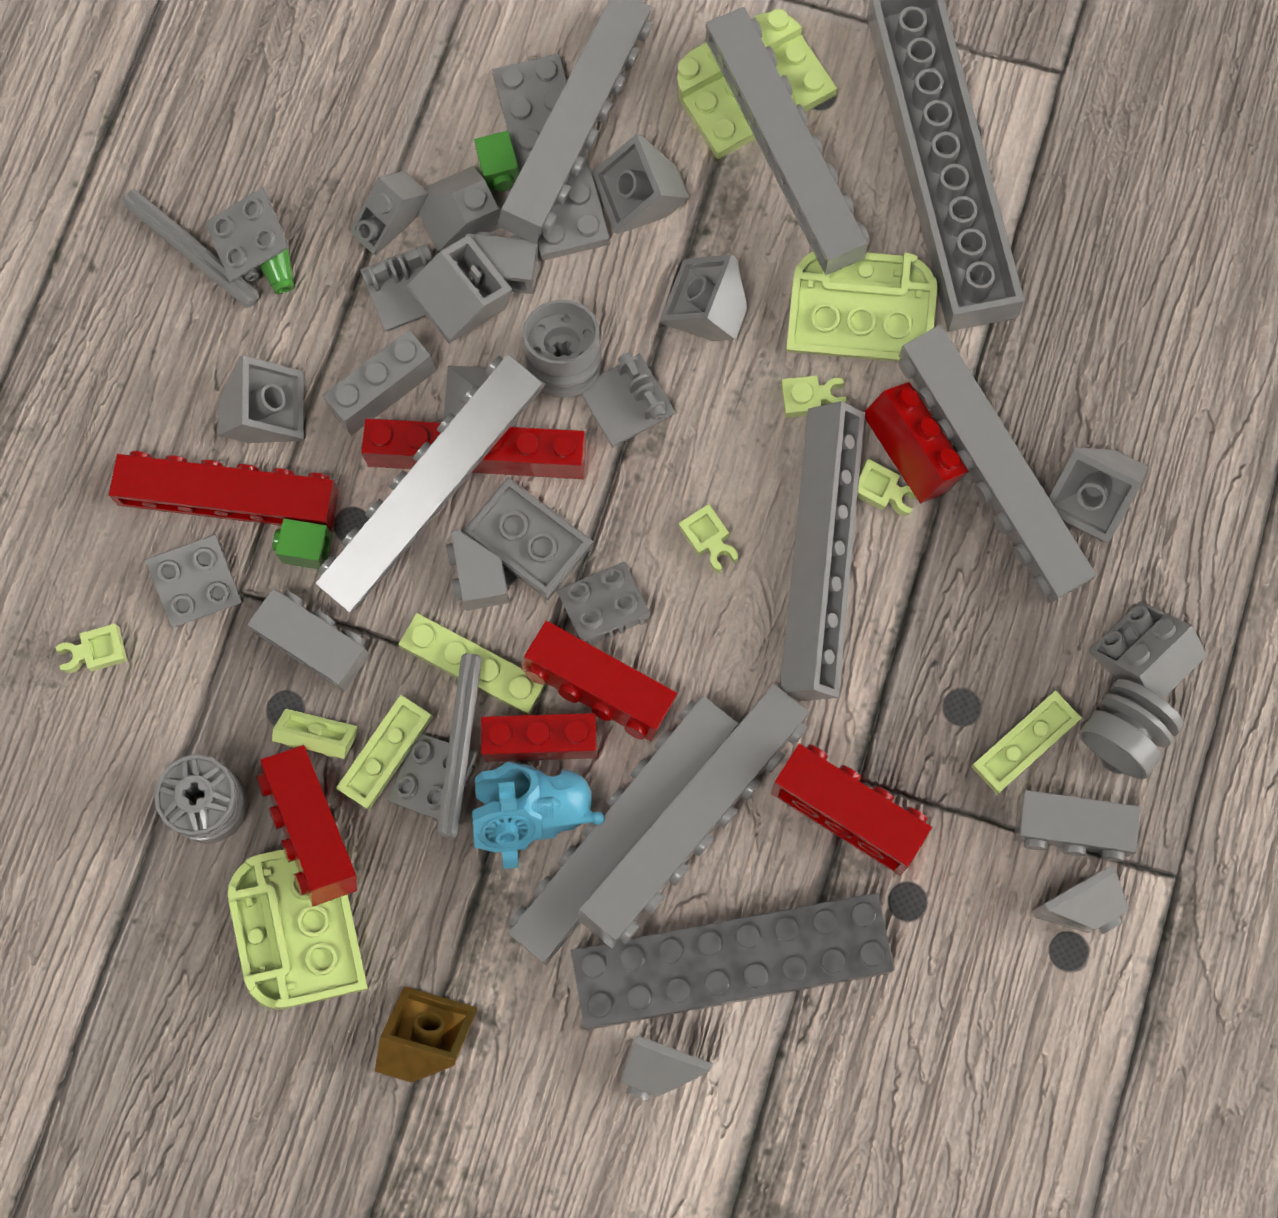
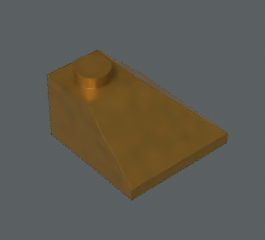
M404 986L380 1036L374 1072L413 1083L455 1066L478 1007Z

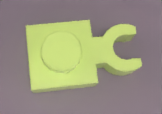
M818 376L782 379L781 389L785 418L807 416L809 408L818 407L821 404H831L840 401L846 403V397H834L831 394L833 389L843 388L844 379L832 378L825 385H819Z
M870 459L864 461L859 473L857 498L880 510L884 509L889 502L893 510L902 516L909 515L913 510L903 503L902 497L908 496L911 499H916L909 486L900 487L896 485L900 477L899 474Z
M710 504L678 523L679 529L698 557L708 551L710 554V566L717 574L722 572V566L717 561L719 556L727 555L734 564L738 562L737 551L732 546L723 543L724 540L729 538L730 533Z
M117 624L80 633L81 644L75 646L72 643L65 642L55 647L56 652L60 655L69 652L73 655L69 663L59 665L60 670L65 673L76 672L83 663H86L87 669L92 672L127 662L120 628Z

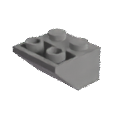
M470 235L440 251L406 286V290L448 343H451L505 310L512 292V288Z
M1139 601L1089 650L1091 655L1116 680L1127 679L1138 683L1162 699L1207 656L1192 625L1142 601Z

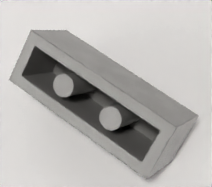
M408 330L322 396L329 410L352 436L364 427L365 418L374 419L435 373L436 369L431 355L412 332Z
M273 588L248 622V627L256 635L345 692L370 657L363 647L365 641L348 629L343 634L332 627L335 621L323 612L316 610L312 614L304 609L303 605L305 602L292 592L286 590L283 595Z
M1024 790L1018 797L1014 841L1024 842V848L1045 851L1049 845L1063 847L1062 853L1067 855L1086 856V851L1101 853V859L1122 862L1125 857H1129L1137 852L1141 806Z

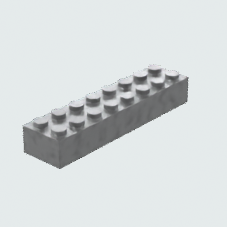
M878 893L632 938L627 944L619 941L613 949L607 944H600L571 950L583 1025L586 1031L880 976L895 971Z

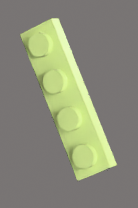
M418 613L414 616L398 644L401 649L456 678L459 676L461 656L466 653L479 655L481 657V669L478 690L525 715L531 714L547 685L546 683L540 685L533 682L520 667Z

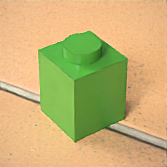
M508 130L474 139L482 175L489 190L502 192L511 189L519 175V168Z
M283 518L281 529H276L274 533L272 548L273 551H276L275 554L283 564L319 569L328 559L332 534L326 525Z

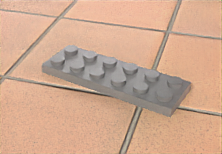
M559 53L492 69L519 173L567 82ZM585 148L581 154L585 161L577 178L570 176L567 182L571 189L563 206L556 204L552 212L557 215L549 234L547 235L542 232L537 242L542 261L610 245L608 231Z

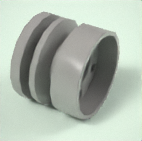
M571 300L547 302L529 314L524 322L522 334L526 353V366L531 373L545 384L541 392L552 397L569 398L583 394L594 386L601 374L602 365L600 332L595 315L586 306Z
M1118 679L1110 688L1111 694H1107L1101 701L1105 711L1095 710L1079 731V736L1093 753L1110 766L1126 775L1144 780L1162 758L1157 747L1167 748L1173 742L1172 736H1176L1184 727L1183 719L1170 704L1151 690L1130 680Z
M202 755L182 757L170 764L159 777L154 792L156 810L162 821L184 837L204 844L221 842L233 835L244 822L249 806L247 790L240 778L214 758ZM199 790L205 793L204 798L197 799L196 803L191 801V797L198 795Z

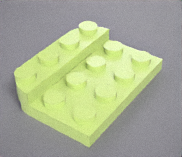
M775 9L771 12L754 16L761 27V39L765 47L770 46L775 53L777 59L776 68L780 76L785 75L790 82L792 88L791 97L796 105L800 104L806 112L836 96L837 87L802 37V27L796 20L788 16L787 12L782 9ZM707 43L691 50L678 64V97L683 108L718 160L755 140V137Z
M811 252L801 260L794 272L786 352L898 362L900 359L899 353L903 345L934 328L937 300L936 277L934 278L931 270L925 263L917 259L918 256L905 252L903 256L866 252L865 259L825 276L814 252Z
M283 849L259 854L245 860V863L236 870L228 885L229 908L244 983L249 994L260 1006L281 1011L367 990L348 894L312 907L308 894L300 895L294 878V874L299 872L295 861H287Z

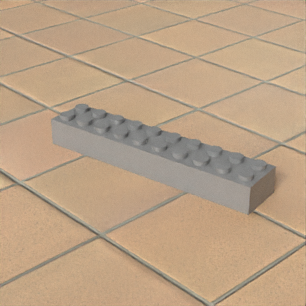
M870 0L867 19L933 276L937 280V291L947 330L949 332L1018 318L1025 300L944 0Z

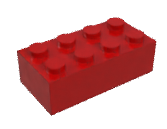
M799 743L776 778L771 795L901 876L909 867L933 828L926 823L928 818L912 807L908 806L905 810L893 803L894 796L883 788L874 786L871 789L859 781L861 776L853 769L845 765H841L838 768L827 761L828 755L818 747L808 744L806 748Z

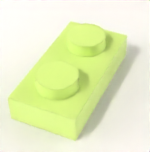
M285 709L273 728L272 741L286 744L292 748L304 745L306 750L322 753L329 757L345 759L356 739L357 726Z

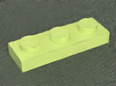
M1055 690L971 767L998 795L1079 722L1082 717Z
M400 695L336 789L369 811L433 716Z

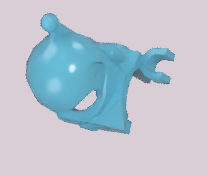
M506 762L495 770L482 771L475 777L476 798L486 805L472 811L474 847L491 852H501L503 869L518 868L517 850H525L534 840L554 839L560 832L573 830L581 824L594 823L595 825H600L604 822V815L601 812H592L590 810L592 795L588 783L580 774L573 771L561 769L560 775L552 777L545 775L539 769L535 770L531 765Z

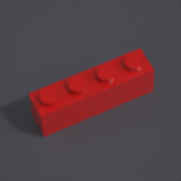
M547 620L523 657L521 670L525 671L526 676L530 680L540 685L546 683L552 686L567 701L572 703L581 702L590 707L592 713H595L598 718L604 721L613 720L624 726V730L629 735L640 740L645 738L651 742L653 741L678 694Z
M302 745L260 759L262 774L256 776L262 796L270 795L273 807L269 808V813L275 829L282 828L286 839L281 840L286 859L288 862L295 861L299 872L294 874V878L300 895L308 894L312 907L356 892V873L305 746Z

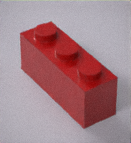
M910 382L884 390L864 411L865 420L920 504L945 494L969 472Z
M596 714L481 717V755L485 762L598 759Z

